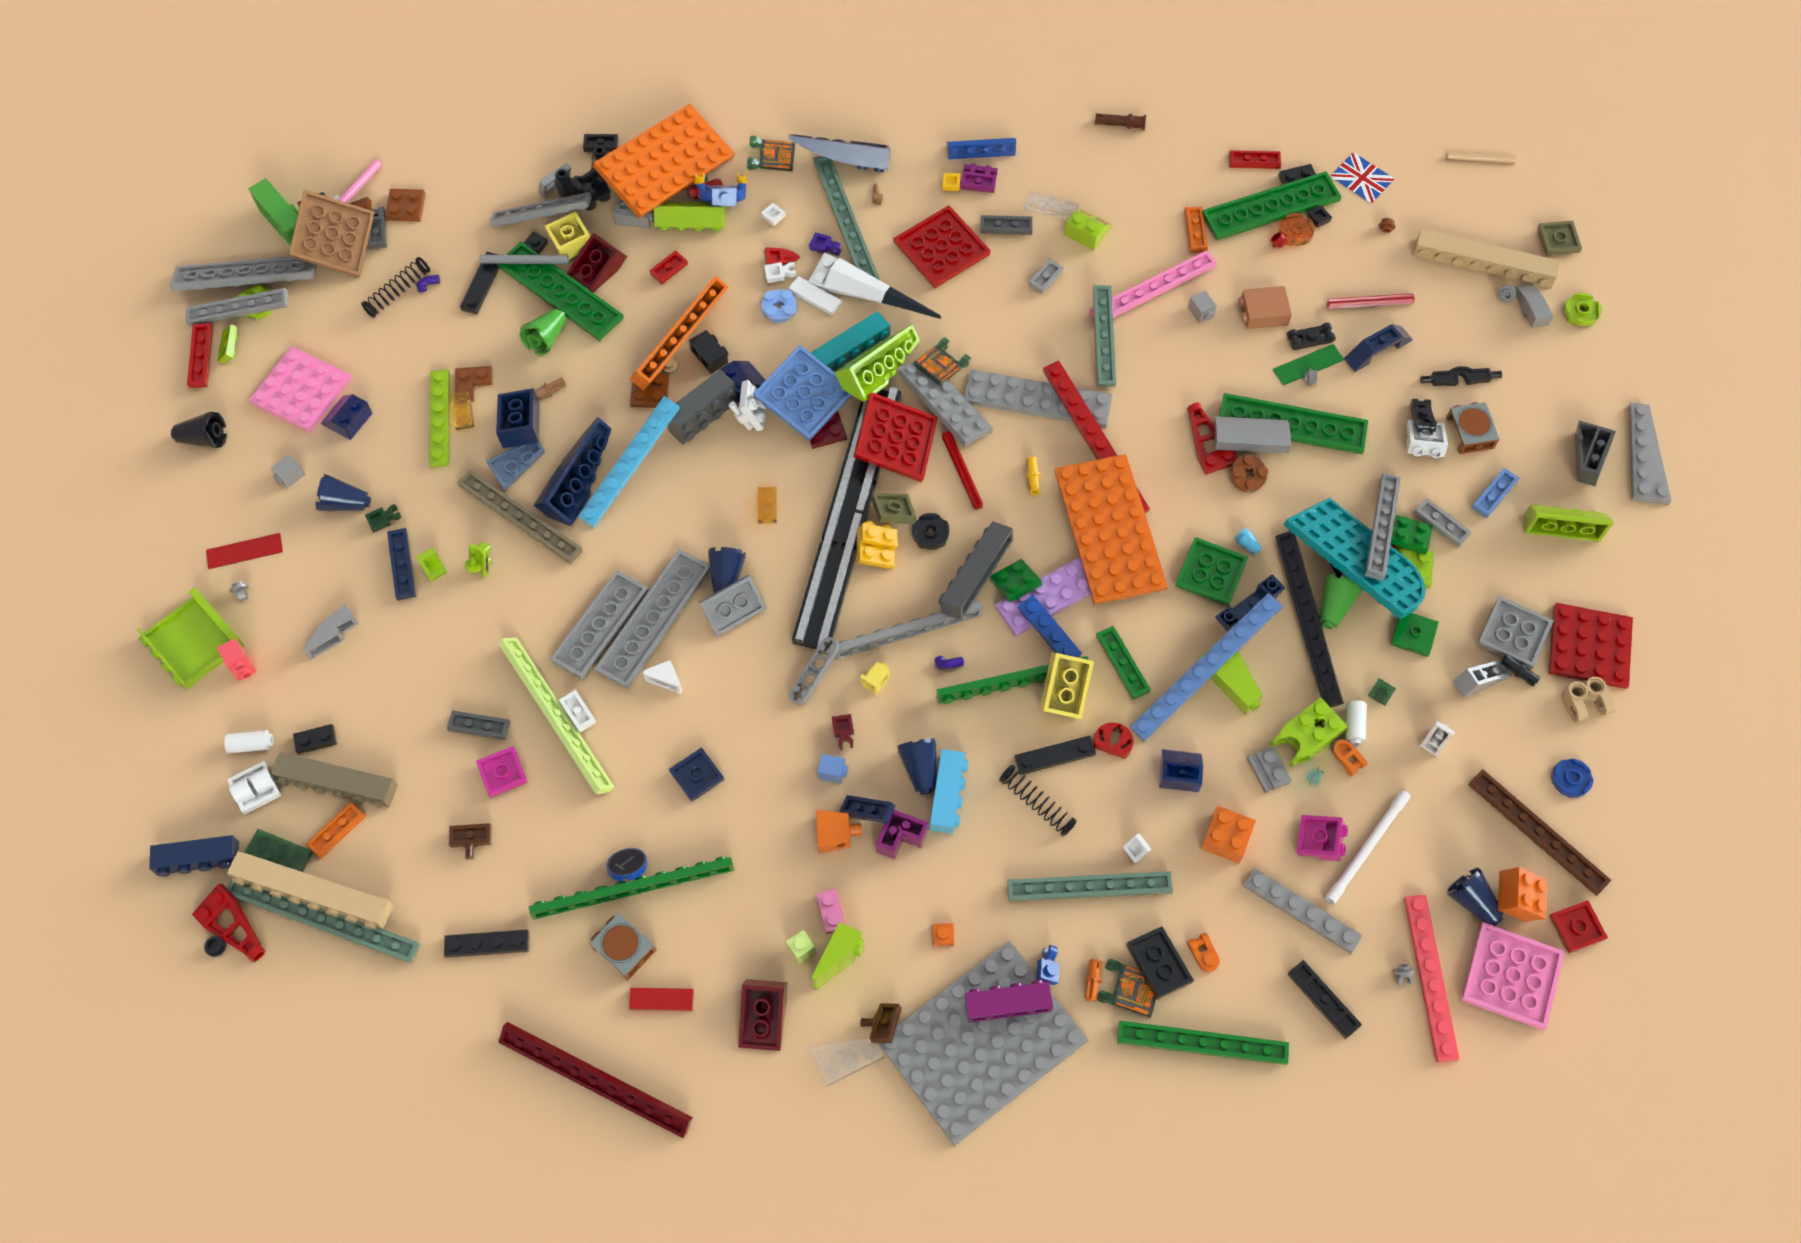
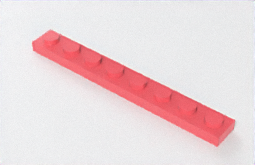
M1406 896L1404 902L1436 1062L1458 1061L1460 1058L1427 896Z

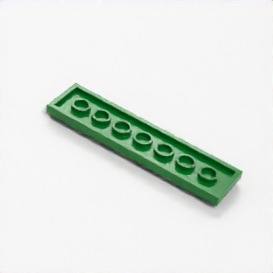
M1327 171L1204 209L1202 213L1215 240H1219L1311 211L1319 206L1339 202L1341 195Z
M521 241L506 255L540 254ZM497 264L499 269L553 308L563 311L568 319L599 341L624 319L622 313L554 264Z
M1228 393L1223 394L1219 417L1288 420L1291 441L1357 454H1363L1368 426V420Z

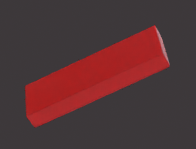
M1230 150L1229 165L1230 168L1280 169L1281 152Z
M630 988L629 1010L693 1011L694 989Z

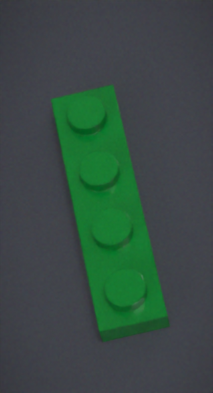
M1114 626L1096 633V638L1132 700L1150 693L1149 685Z

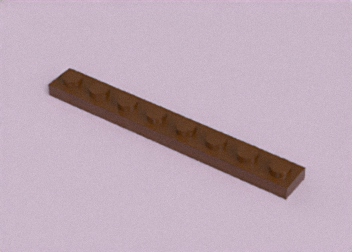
M1482 769L1468 784L1594 895L1597 896L1609 884L1611 879L1486 771Z

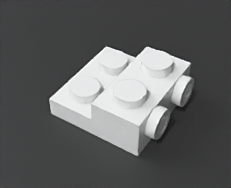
M1414 420L1407 421V453L1414 456L1430 455L1433 458L1445 457L1448 447L1445 423H1437L1436 432H1429V430L1425 429L1423 431H1416Z

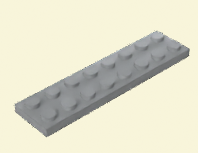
M287 256L176 266L170 288L172 291L183 292L192 289L203 290L205 288H222L225 286L237 287L247 284H272L280 281L310 280L315 277L317 265Z
M970 369L964 399L970 404L1073 422L1050 383ZM1076 388L1098 425L1106 428L1112 394Z
M678 549L597 664L595 672L629 689L710 572V565Z

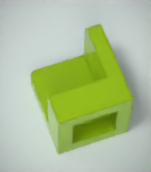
M433 547L416 556L430 582L447 573Z

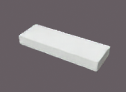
M799 276L788 288L795 296L831 316L842 304V300Z

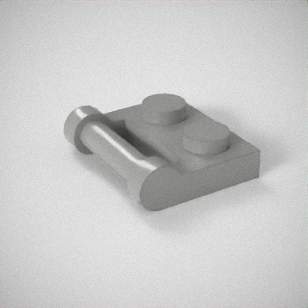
M568 163L540 180L538 191L543 199L547 198L549 193L557 189L555 174L558 170L565 169L570 175L571 166Z

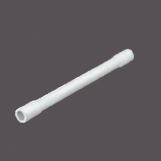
M1400 790L1391 803L1390 808L1351 863L1326 894L1325 900L1335 905L1346 886L1397 814L1411 798L1408 792Z

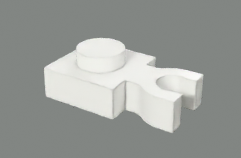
M781 262L764 265L767 283L785 281L784 277L786 276L796 277V271H790V269H795L794 262H790L785 266H782Z

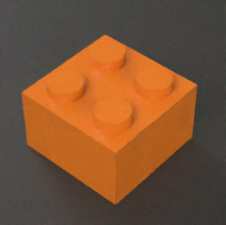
M1217 805L1201 849L1239 864L1244 856L1256 820Z
M1521 867L1499 871L1498 911L1524 922L1546 919L1547 879Z

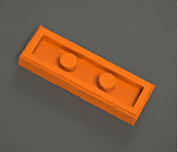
M1202 206L1185 207L1184 210L1190 253L1208 251Z
M350 802L305 845L318 858L322 859L366 815Z

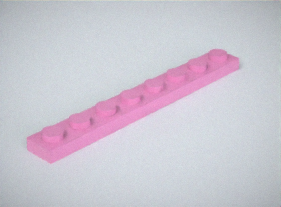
M1206 250L1112 297L1113 318L1216 267L1217 262ZM1092 307L1090 308L1089 313L1094 318V311Z

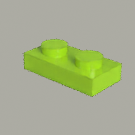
M230 325L222 331L217 362L225 364L234 358L236 352L234 346L238 339V327Z

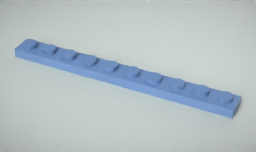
M1268 593L1130 726V729L1145 742L1265 626L1283 606Z

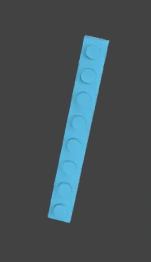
M665 396L662 398L578 516L580 519L592 527H596L681 408L679 405Z

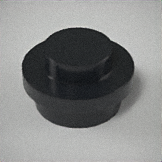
M219 936L210 937L205 942L204 950L209 956L218 957L224 953L226 942Z

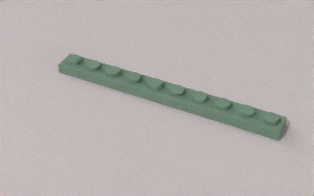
M823 156L813 158V163L854 266L880 280L832 159Z
M231 880L227 887L237 900L412 964L420 947V944L416 941L378 927L373 930L365 927L363 922L357 921L352 923L345 920V916L338 914L337 917L325 913L326 910L319 908L316 911L308 908L306 903L300 902L298 905L288 901L287 897L277 898L270 895L269 891H256L250 888L251 885L248 884L241 886L233 883Z

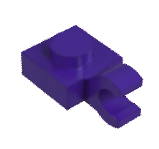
M815 232L809 244V250L823 254L828 250L833 255L839 256L841 243L833 242L831 236Z

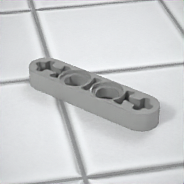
M826 637L821 641L791 689L789 698L794 704L802 706L807 703L836 657L840 645L834 638ZM832 644L834 647L832 649H828L827 645ZM823 658V666L817 668L815 666L816 661ZM808 675L814 676V680L811 684L805 683V679ZM797 693L802 695L801 699L796 697Z

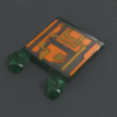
M756 136L750 137V148L761 147L759 160L753 157L747 159V169L762 168L793 171L794 142L765 140Z
M946 337L942 338L936 346L913 364L940 386L962 368H966L969 365L968 361L971 360V357L965 354L957 361L945 352L948 348L947 344L950 342Z
M1109 959L1106 962L1105 968L1109 971L1119 972L1113 995L1100 990L1097 995V1001L1112 1004L1151 1018L1156 998L1141 971L1114 959Z

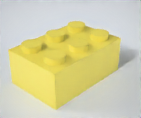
M1052 652L1039 709L1045 712L1082 719L1094 661Z

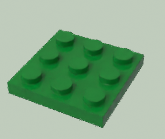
M1195 537L1175 587L1229 606L1248 556Z

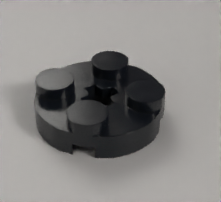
M936 513L923 514L912 526V537L917 546L922 549L943 547L949 538V524ZM928 528H932L933 531H936L933 534L926 533L928 531Z

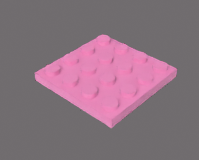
M291 346L249 401L252 405L311 433L352 377L349 373Z
M1483 922L1480 925L1461 1001L1544 1031L1547 1028L1565 951Z

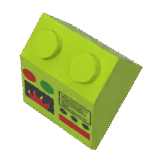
M1082 209L1075 210L1066 221L1064 235L1095 250L1112 224Z

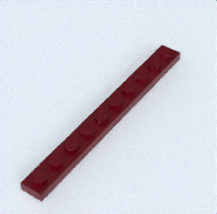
M509 1022L503 1025L498 1043L681 1138L687 1135L693 1117Z

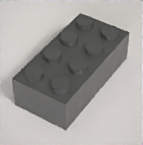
M721 369L676 403L681 408L669 423L668 431L682 445L687 441H691L697 433L705 430L711 422L719 419L725 411L730 409L729 404L731 402L737 403L735 383Z

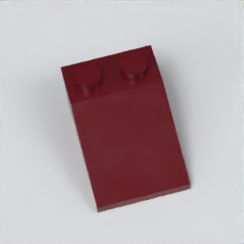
M593 233L566 274L591 292H595L620 269L628 256L602 237Z
M752 979L744 981L741 993L738 1048L781 1050L788 982Z

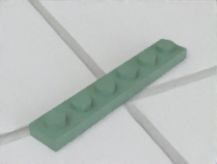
M1094 285L1092 290L1097 386L1115 387L1116 370L1111 285Z

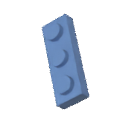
M1503 468L1471 508L1485 518H1488L1520 478Z

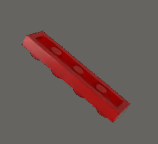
M211 323L193 324L187 386L189 388L208 386L213 334Z

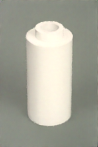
M1358 700L1347 702L1346 725L1348 727L1346 728L1345 740L1349 741L1353 746H1361V744L1366 742L1367 704Z
M268 730L226 734L224 740L225 749L228 754L269 750L274 742L273 735L269 734Z

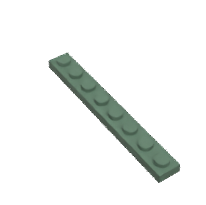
M1171 871L1007 880L1009 902L1171 894L1173 892Z

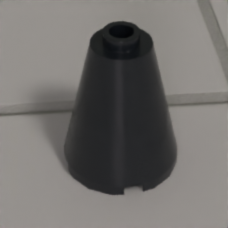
M208 412L174 425L171 430V437L177 443L210 448L223 447L227 439V433L224 434L223 428H226V423L220 413Z

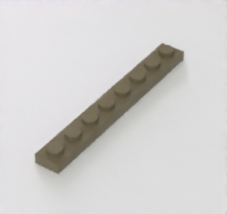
M469 470L457 482L459 487L569 564H572L583 552L582 547L473 471Z

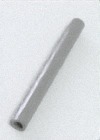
M480 255V263L568 264L569 257L568 255Z

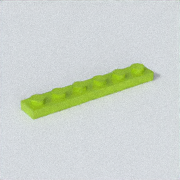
M448 369L430 371L429 464L431 467L450 466V372Z

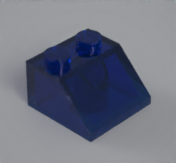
M732 361L721 368L735 383L737 402L739 404L743 381L749 380L757 389L761 386V383L766 381L750 361Z
M353 394L341 397L322 420L321 424L351 440L373 413L367 401Z

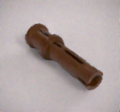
M1096 113L1095 124L1126 126L1128 129L1142 128V130H1145L1146 115L1133 116L1128 114V116Z

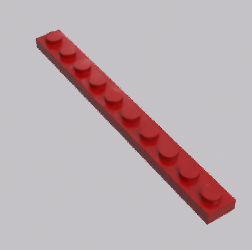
M1060 361L1043 367L1045 376L1095 458L1098 460L1118 456ZM1138 490L1144 512L1147 513L1150 508Z

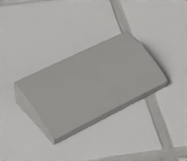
M1218 416L1214 418L1215 450L1289 454L1291 434L1288 420Z

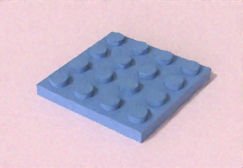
M801 345L753 393L755 399L808 441L820 431L852 396L842 389L835 372Z

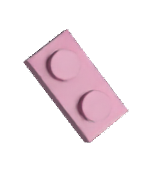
M836 889L816 894L826 935L834 933L839 922L845 924Z

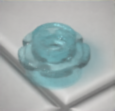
M1317 767L1316 770L1311 769L1307 777L1310 780V785H1319L1324 775V772L1319 770L1320 767Z

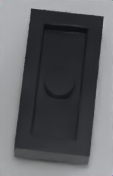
M584 134L583 150L584 152H592L596 147L601 146L606 149V152H612L618 148V134Z
M1311 164L1282 170L1278 174L1282 185L1316 175Z
M333 724L293 734L297 754L337 745Z

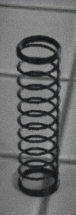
M417 257L415 262H410V267L405 266V271L401 270L400 276H394L395 280L389 279V284L385 283L384 289H378L379 293L373 292V297H368V302H361L363 309L371 317L375 318L379 312L371 305L369 298L376 301L378 306L384 310V307L376 300L374 294L379 295L390 306L389 302L381 295L380 289L385 291L391 300L395 301L394 297L386 290L385 285L391 287L394 293L400 297V294L392 287L390 281H394L405 292V289L397 282L396 276L401 278L408 288H411L409 283L402 277L401 272L407 274L409 279L416 284V281L408 274L406 268L411 269L415 276L421 279L420 275L412 268V263L417 265L424 275L430 272V267L421 257Z
M1010 765L1002 773V775L999 778V781H1001L1002 784L1009 783V790L1015 788V795L1021 793L1020 800L1026 799V805L1032 804V810H1037L1039 808L1038 815L1041 816L1045 814L1044 821L1051 819L1050 826H1054L1057 824L1056 831H1061L1060 835L1062 836L1067 835L1075 826L1077 820H1075V818L1072 817L1067 824H1065L1062 828L1058 829L1059 824L1061 823L1063 818L1068 814V812H1066L1057 822L1051 824L1054 817L1061 810L1062 807H1059L1058 810L1052 816L1045 819L1049 810L1054 806L1056 801H1054L1047 810L1039 814L1041 808L1043 807L1045 802L1050 798V796H1048L1044 800V802L1041 803L1038 807L1033 809L1036 801L1044 793V791H1041L1040 794L1032 802L1027 803L1031 794L1037 789L1038 786H1035L1027 796L1021 798L1023 792L1031 784L1032 781H1029L1021 791L1015 793L1018 785L1025 779L1026 775H1024L1016 785L1009 788L1012 780L1020 772V770H1018L1010 780L1005 782L1015 770V766Z

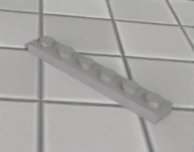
M587 192L493 212L490 222L492 227H502L509 223H520L528 219L535 220L542 216L550 217L557 213H568L571 210H584L589 207L592 197Z
M282 288L186 307V324L193 326V324L209 323L288 307V291Z
M1256 868L1253 869L1243 885L1246 889L1350 954L1354 951L1362 937L1360 933Z

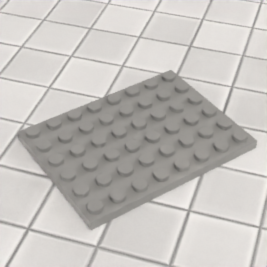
M1010 941L898 1024L892 1043H877L954 1146L1088 1042L1087 1037L1052 994V1012L968 1023L964 998L965 993H969V990L980 988L981 991L989 990L992 986L1007 988L1014 983L1029 985L1032 981L1036 980L1037 975Z

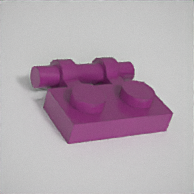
M973 163L971 165L964 164L960 189L994 193L998 168H991L992 166L986 165V167L976 166Z

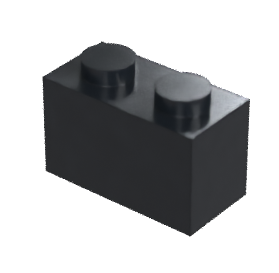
M705 330L689 340L691 352L710 374L728 364V351L724 346L721 347L718 344L714 334L711 335Z

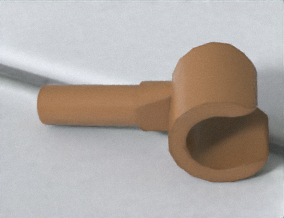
M874 184L873 203L881 205L883 194H878V184Z

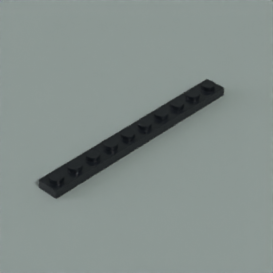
M1288 531L1275 537L1321 698L1332 708L1344 704V700L1297 537Z

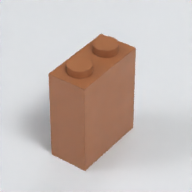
M1285 286L1244 289L1241 297H1239V307L1243 310L1242 321L1245 322L1247 329L1289 325L1292 314Z

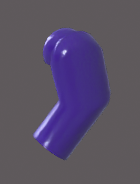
M439 274L425 276L416 283L417 291L426 292V285L440 283Z
M938 656L934 660L935 666L938 669L964 666L963 657L945 660L943 656Z

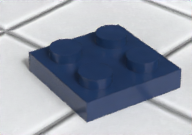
M702 747L669 769L670 774L691 802L725 780Z

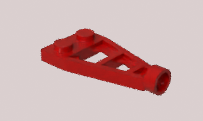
M1199 402L1189 405L1187 412L1190 416L1197 459L1204 474L1231 467L1238 459L1236 452L1216 450L1207 453L1204 442L1211 439L1215 440L1214 423L1205 414ZM1206 424L1211 433L1201 436L1198 426Z
M217 884L192 915L206 930L219 936L225 942L244 953L251 962H256L266 951L261 946L236 897L224 884ZM226 908L230 910L234 917V922L228 929L217 923V919ZM239 926L243 928L247 935L242 942H239L232 936Z

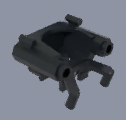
M601 146L596 147L592 151L591 170L583 176L570 178L569 173L565 169H560L555 174L557 190L561 198L590 193L592 199L589 207L585 209L587 211H592L596 208L597 200L606 202L611 197L608 183L592 167L594 162L607 155L606 149Z

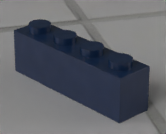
M233 835L152 845L150 846L149 869L160 877L169 876L170 873L177 872L179 874H188L192 870L209 871L215 867L227 869L230 868L239 851V841Z

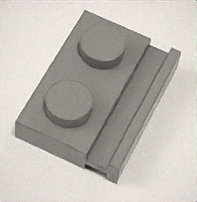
M1269 747L1247 757V761L1264 793L1291 783L1292 779L1274 747Z

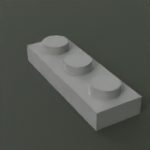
M1428 498L1414 511L1415 515L1427 524L1432 525V528L1458 548L1472 533Z

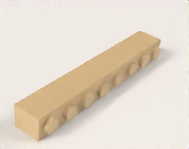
M1422 228L1416 239L1413 253L1414 256L1550 288H1552L1557 279L1560 264L1559 260Z
M240 851L237 852L227 872L235 884L241 886L248 884L251 885L250 888L262 892L266 890L274 897L281 898L284 896L288 898V901L298 905L300 902H303L310 909L318 911L321 908L326 910L325 913L337 917L339 914L345 916L344 919L349 922L356 923L360 921L364 923L365 927L373 930L376 927L384 928L393 908V905L386 899Z

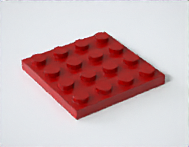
M949 205L893 238L894 244L934 288L986 258L991 252Z
M870 392L853 457L922 482L938 417Z
M1555 603L1553 606L1552 620L1554 621L1551 631L1548 674L1587 681L1591 677H1599L1608 686L1627 689L1630 682L1633 617Z

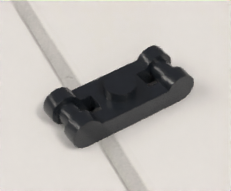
M1329 322L1321 326L1301 330L1292 329L1286 333L1288 339L1291 340L1290 345L1293 350L1328 344L1336 340Z
M1412 398L1410 408L1416 431H1423L1425 429L1429 430V432H1436L1437 421H1435L1431 400L1419 401Z

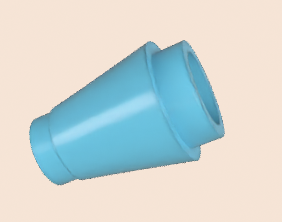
M1244 528L1235 536L1236 543L1253 555L1262 549L1251 530Z

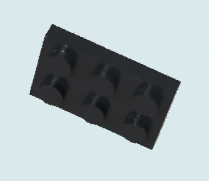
M1163 926L1127 942L1126 947L1157 1000L1194 981Z

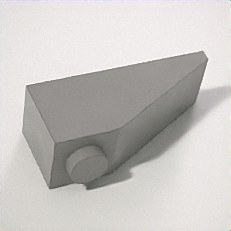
M1500 659L1468 668L1452 682L1462 697H1466L1510 678L1513 674L1508 668L1500 664L1502 661Z

